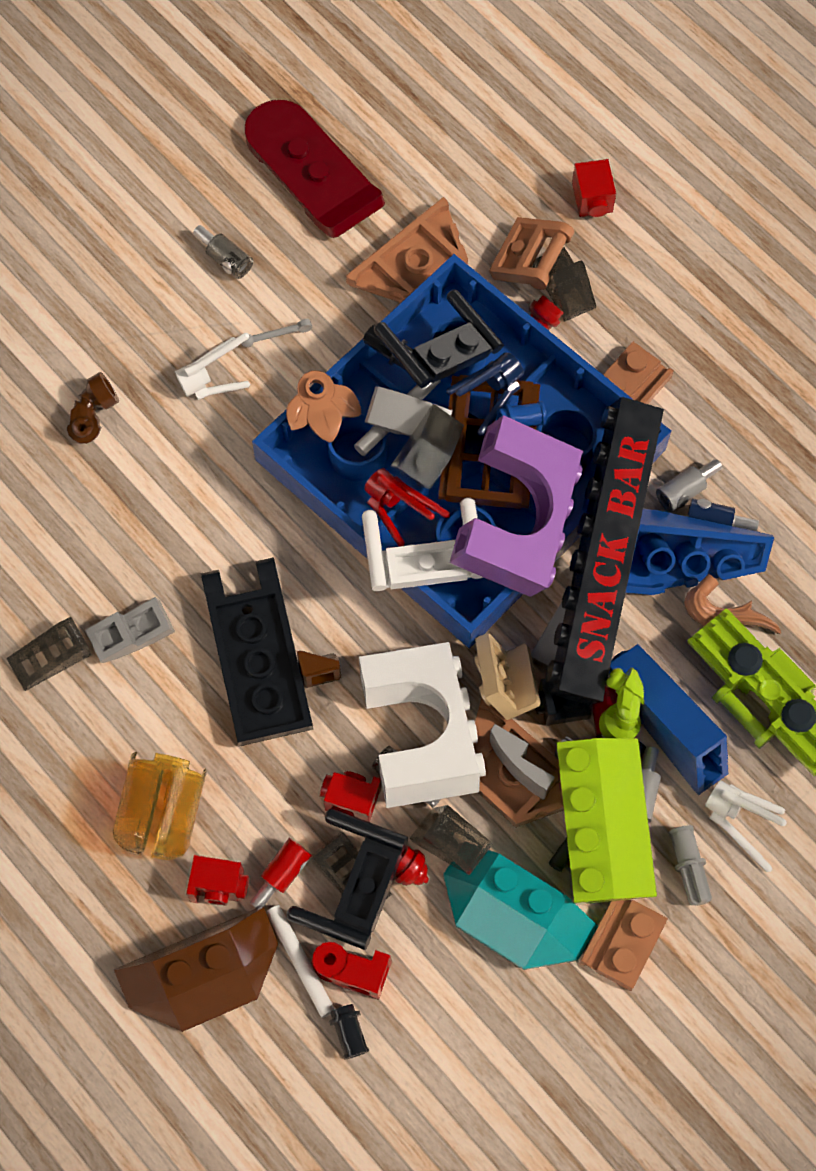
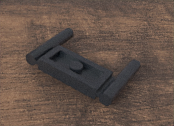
M456 289L449 291L446 298L467 324L415 347L412 352L408 351L386 323L379 322L374 327V333L421 389L429 385L430 382L433 384L487 358L490 353H498L504 346L502 341Z
M329 809L325 814L326 823L365 837L335 912V919L333 921L297 906H292L288 909L287 918L291 922L366 950L400 864L402 852L406 848L408 836L336 809Z

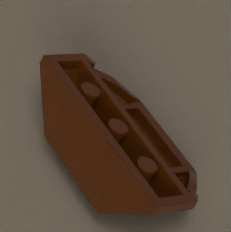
M261 906L114 969V972L130 1009L183 1032L257 1000L277 949L278 941L266 911Z

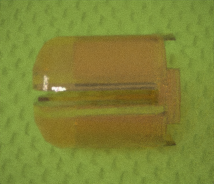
M134 752L130 756L128 771L113 828L114 840L128 853L141 856L148 841L161 784L166 783L150 859L163 861L183 856L190 845L207 770L204 768L202 773L199 774L189 769L190 761L160 753H155L154 760L135 759L137 752Z

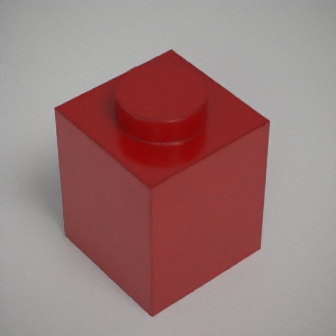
M609 159L575 163L572 186L579 217H601L607 213H613L616 189Z

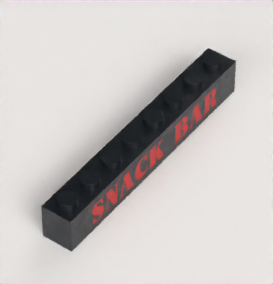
M620 397L613 404L607 406L603 412L600 425L601 428L605 429L602 442H598L593 455V463L597 464L594 477L590 478L586 487L585 498L589 500L587 512L583 513L578 524L577 533L581 536L579 549L574 551L570 561V571L574 573L571 586H567L562 598V608L566 610L563 623L558 624L554 635V645L558 647L555 660H551L546 672V682L550 683L547 694L588 705L603 702L607 684L606 680L608 679L664 412L662 408Z

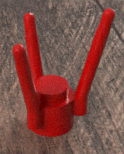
M385 468L377 470L365 484L364 490L371 496L367 504L377 512L399 547L404 546L405 542L383 508L384 505L391 508L400 500H403L429 520H433L435 515L427 508L444 518L450 517L449 511L405 484L398 476L394 477Z

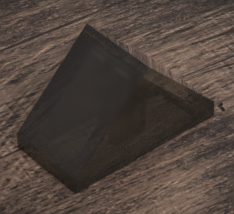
M449 805L432 808L409 838L416 845L467 875L472 873L493 845L489 839Z

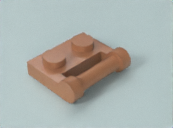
M517 217L489 273L494 280L530 284L539 290L546 289L550 281L549 273L564 244L570 242L574 229L569 224L561 221ZM547 237L552 238L537 268H531Z

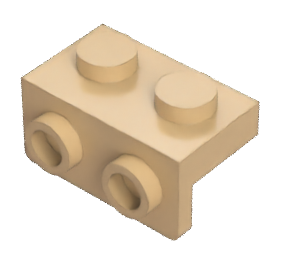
M489 632L476 637L478 654L474 656V660L482 677L483 684L479 686V690L484 702L488 706L492 705L506 720L539 707L540 698L530 648L526 644H522L505 651Z

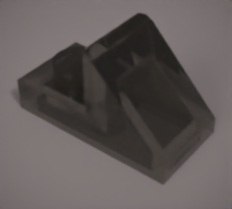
M563 247L549 273L550 281L546 291L553 303L564 312L562 318L564 321H567L595 309L596 302L584 262L580 260L574 263L565 247ZM543 256L536 258L533 268H537Z

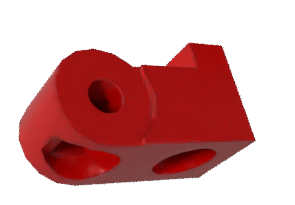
M325 942L314 951L312 962L317 975L325 982L379 1000L392 964L391 955L375 950L372 960L347 953L336 942Z

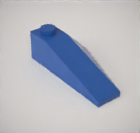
M643 509L626 593L656 595L665 593V589L677 586L694 587L708 574L714 578L727 580L765 572L774 536L659 510Z

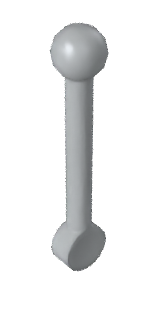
M303 319L296 325L253 336L249 334V339L241 343V345L247 348L251 347L254 342L297 331L302 333L308 332L312 329V324L309 319Z

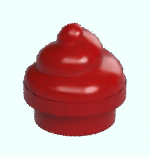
M544 295L538 301L533 300L529 305L530 316L547 330L557 327L561 323L559 318L564 312Z
M406 846L402 852V858L394 881L405 886L412 883L414 885L427 884L429 878L427 876L428 868L425 863V855L419 849L413 850Z

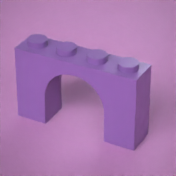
M504 415L488 426L478 461L516 477L528 488L536 506L535 525L529 535H516L474 518L459 528L449 563L529 597L549 588L556 575V568L553 567L556 554L562 548L565 540V534L562 532L565 519L570 515L574 504L573 499H571L573 488L582 474L580 461L583 451Z

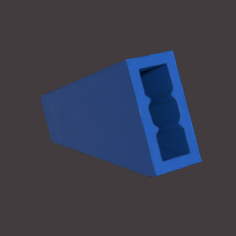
M639 644L628 651L618 653L611 661L609 675L615 668H620L624 673L631 667L637 670L644 690V705L640 704L639 712L641 724L699 796L729 774L727 735Z

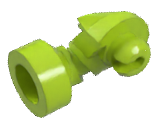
M615 668L610 673V678L606 680L608 687L616 690L615 692L618 694L617 703L610 706L601 715L599 720L600 731L605 738H634L641 728L639 712L640 704L644 705L643 684L637 670L634 668H629L626 673L620 668Z

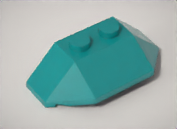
M464 842L443 874L455 926L523 970L578 961L598 928V925L568 896L497 852Z

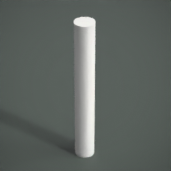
M280 905L270 908L266 911V914L321 1018L331 1015L330 1012L335 1010Z

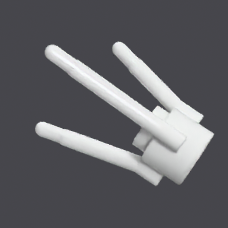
M243 333L237 338L231 337L195 362L174 371L186 397L195 393L197 399L200 400L209 395L250 387L249 381L207 388L205 385L211 382L205 366L248 340V333Z
M720 780L705 804L707 808L713 811L709 819L719 824L766 872H771V865L728 822L726 817L729 816L735 819L741 808H744L780 826H785L787 821L773 813L782 815L785 813V809Z

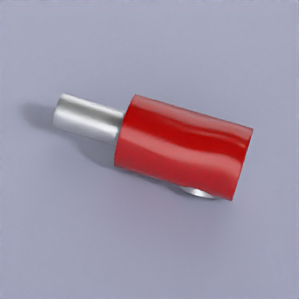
M289 837L260 875L265 880V883L250 901V904L255 908L264 907L276 890L284 893L313 855Z

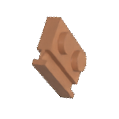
M633 341L603 375L633 400L649 404L672 378L674 370L671 368L667 369L661 365L659 359Z
M635 900L611 901L580 964L590 967L596 973L632 991L668 918Z

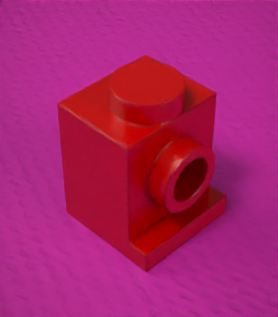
M345 771L344 775L336 772L333 773V776L326 774L319 795L324 798L325 811L336 809L370 822L381 792V779L373 777L370 784L366 782L364 776L351 771Z
M194 855L186 895L192 903H198L199 896H204V901L207 903L225 906L228 900L238 902L239 898H246L249 876L243 875L244 870L241 862Z

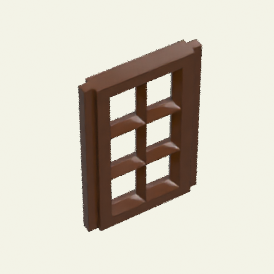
M452 375L451 386L470 375ZM517 380L520 389L513 395L519 396L518 405L539 402L540 384ZM485 381L471 391L491 393L490 412L498 401V394H503L504 389L496 391ZM471 391L462 396H456L455 393L451 394L448 409L452 410V414L445 434L438 499L446 500V502L460 503L464 498H471L475 501V505L514 509L529 508L530 491L519 479L512 475L509 492L489 491L491 466L485 463L483 466L481 490L460 488L463 460L478 461L480 455L464 453L467 425L481 426L484 419L468 418ZM537 425L530 426V427L536 430V426H537Z

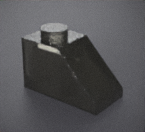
M432 404L391 467L418 486L430 490L450 461L464 425L437 405Z

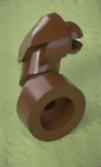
M98 372L87 379L86 389L79 395L80 402L75 400L74 408L71 409L70 424L67 426V432L78 443L87 444L99 436L102 427L94 408L100 407L107 410L119 403V398L114 388L102 372Z

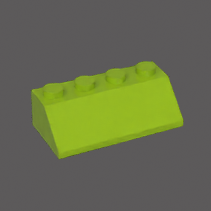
M592 738L557 742L574 903L582 905L657 897L638 738Z

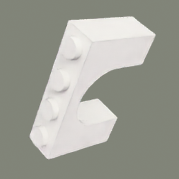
M449 642L360 656V678L367 709L405 702H418L436 709L448 724L444 733L427 746L379 755L380 778L386 808L478 793L480 777L486 776L485 763L482 753L475 754L473 743H478L476 725L474 720L467 721L465 711L470 710L468 691L466 687H459L458 679L462 678L461 662L459 656H452Z

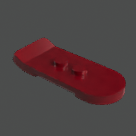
M271 100L258 105L248 115L245 122V137L249 150L259 162L264 163L305 209V214L329 237H339L385 205L381 190L370 183L313 118L298 104L287 100Z

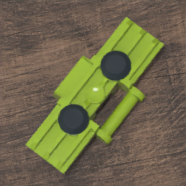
M726 608L687 641L726 683L712 696V699L716 704L720 702L753 736L755 739L754 744L759 749L776 736L815 777L816 701L814 700L815 696L813 693L816 690V685L780 647L773 652L768 646L765 648ZM740 689L746 695L752 691L767 705L771 711L768 718L772 723L768 729L732 693L733 691Z

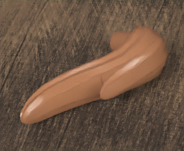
M710 574L687 593L684 601L688 615L702 626H705L726 609L716 607L707 599V596L719 585L718 581ZM752 600L742 606L727 608L743 625L760 626L781 634L779 626L764 614L751 609Z

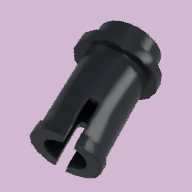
M353 1004L331 1011L332 1020L329 1021V1024L335 1026L344 1053V1060L369 1052L358 1021V1016L361 1015L360 1011H355Z

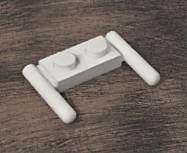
M464 498L461 500L460 509L463 525H465L472 519L477 518V512L473 499ZM373 510L363 512L362 522L373 591L463 581L471 577L474 579L483 578L449 563L456 540L386 548V551H382L377 514Z

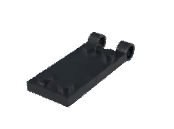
M274 557L255 561L261 589L225 597L219 569L201 573L239 747L314 730ZM247 606L253 609L249 614L242 612L243 608Z

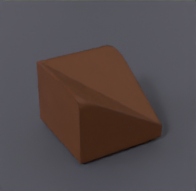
M297 651L298 663L305 687L309 688L340 680L341 668L336 654L331 653L320 656L305 651Z

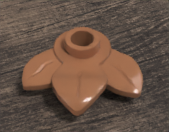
M314 370L305 373L300 378L297 386L298 394L288 403L286 411L287 421L291 430H298L309 424L318 437L328 443H332L340 430L342 417H359L361 415V406L350 388L334 384L329 375L322 371ZM310 384H321L323 392L313 394L309 389Z

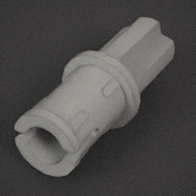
M686 825L670 830L668 833L671 837L678 862L675 870L681 873L689 904L700 906L710 902L712 896L703 868L706 860L700 856L693 826Z

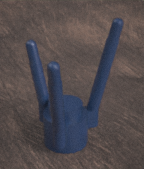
M506 352L495 361H491L484 368L447 388L446 393L448 395L455 393L456 396H462L485 381L496 391L504 389L503 394L477 430V434L482 436L486 432L487 427L497 417V409L503 408L509 398L520 389L517 380L524 375V370L519 360L511 353Z

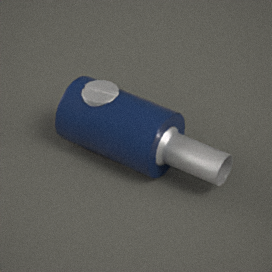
M691 499L687 517L757 531L759 520L735 515L734 507L711 503L706 499Z

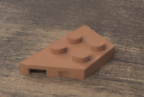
M441 198L346 275V283L351 287L401 303L453 254L468 264V257L464 246L460 243L459 232L456 223H453L447 199Z
M481 698L475 719L478 743H473L475 754L482 753L486 776L480 777L478 794L515 828L564 811L559 760L513 719L506 720L492 705L488 706L483 698ZM494 724L528 743L527 754L524 759L555 777L552 788L544 800L523 786L506 769L494 752L489 742L491 729Z

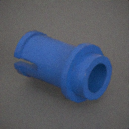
M543 401L518 406H511L509 403H506L503 408L497 409V420L504 415L529 427L545 425L547 422L546 408Z

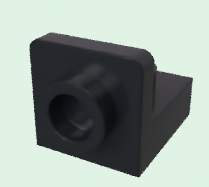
M541 679L538 691L540 706L536 708L537 715H544L546 726L591 719L590 705L547 694L550 683L546 682V679Z

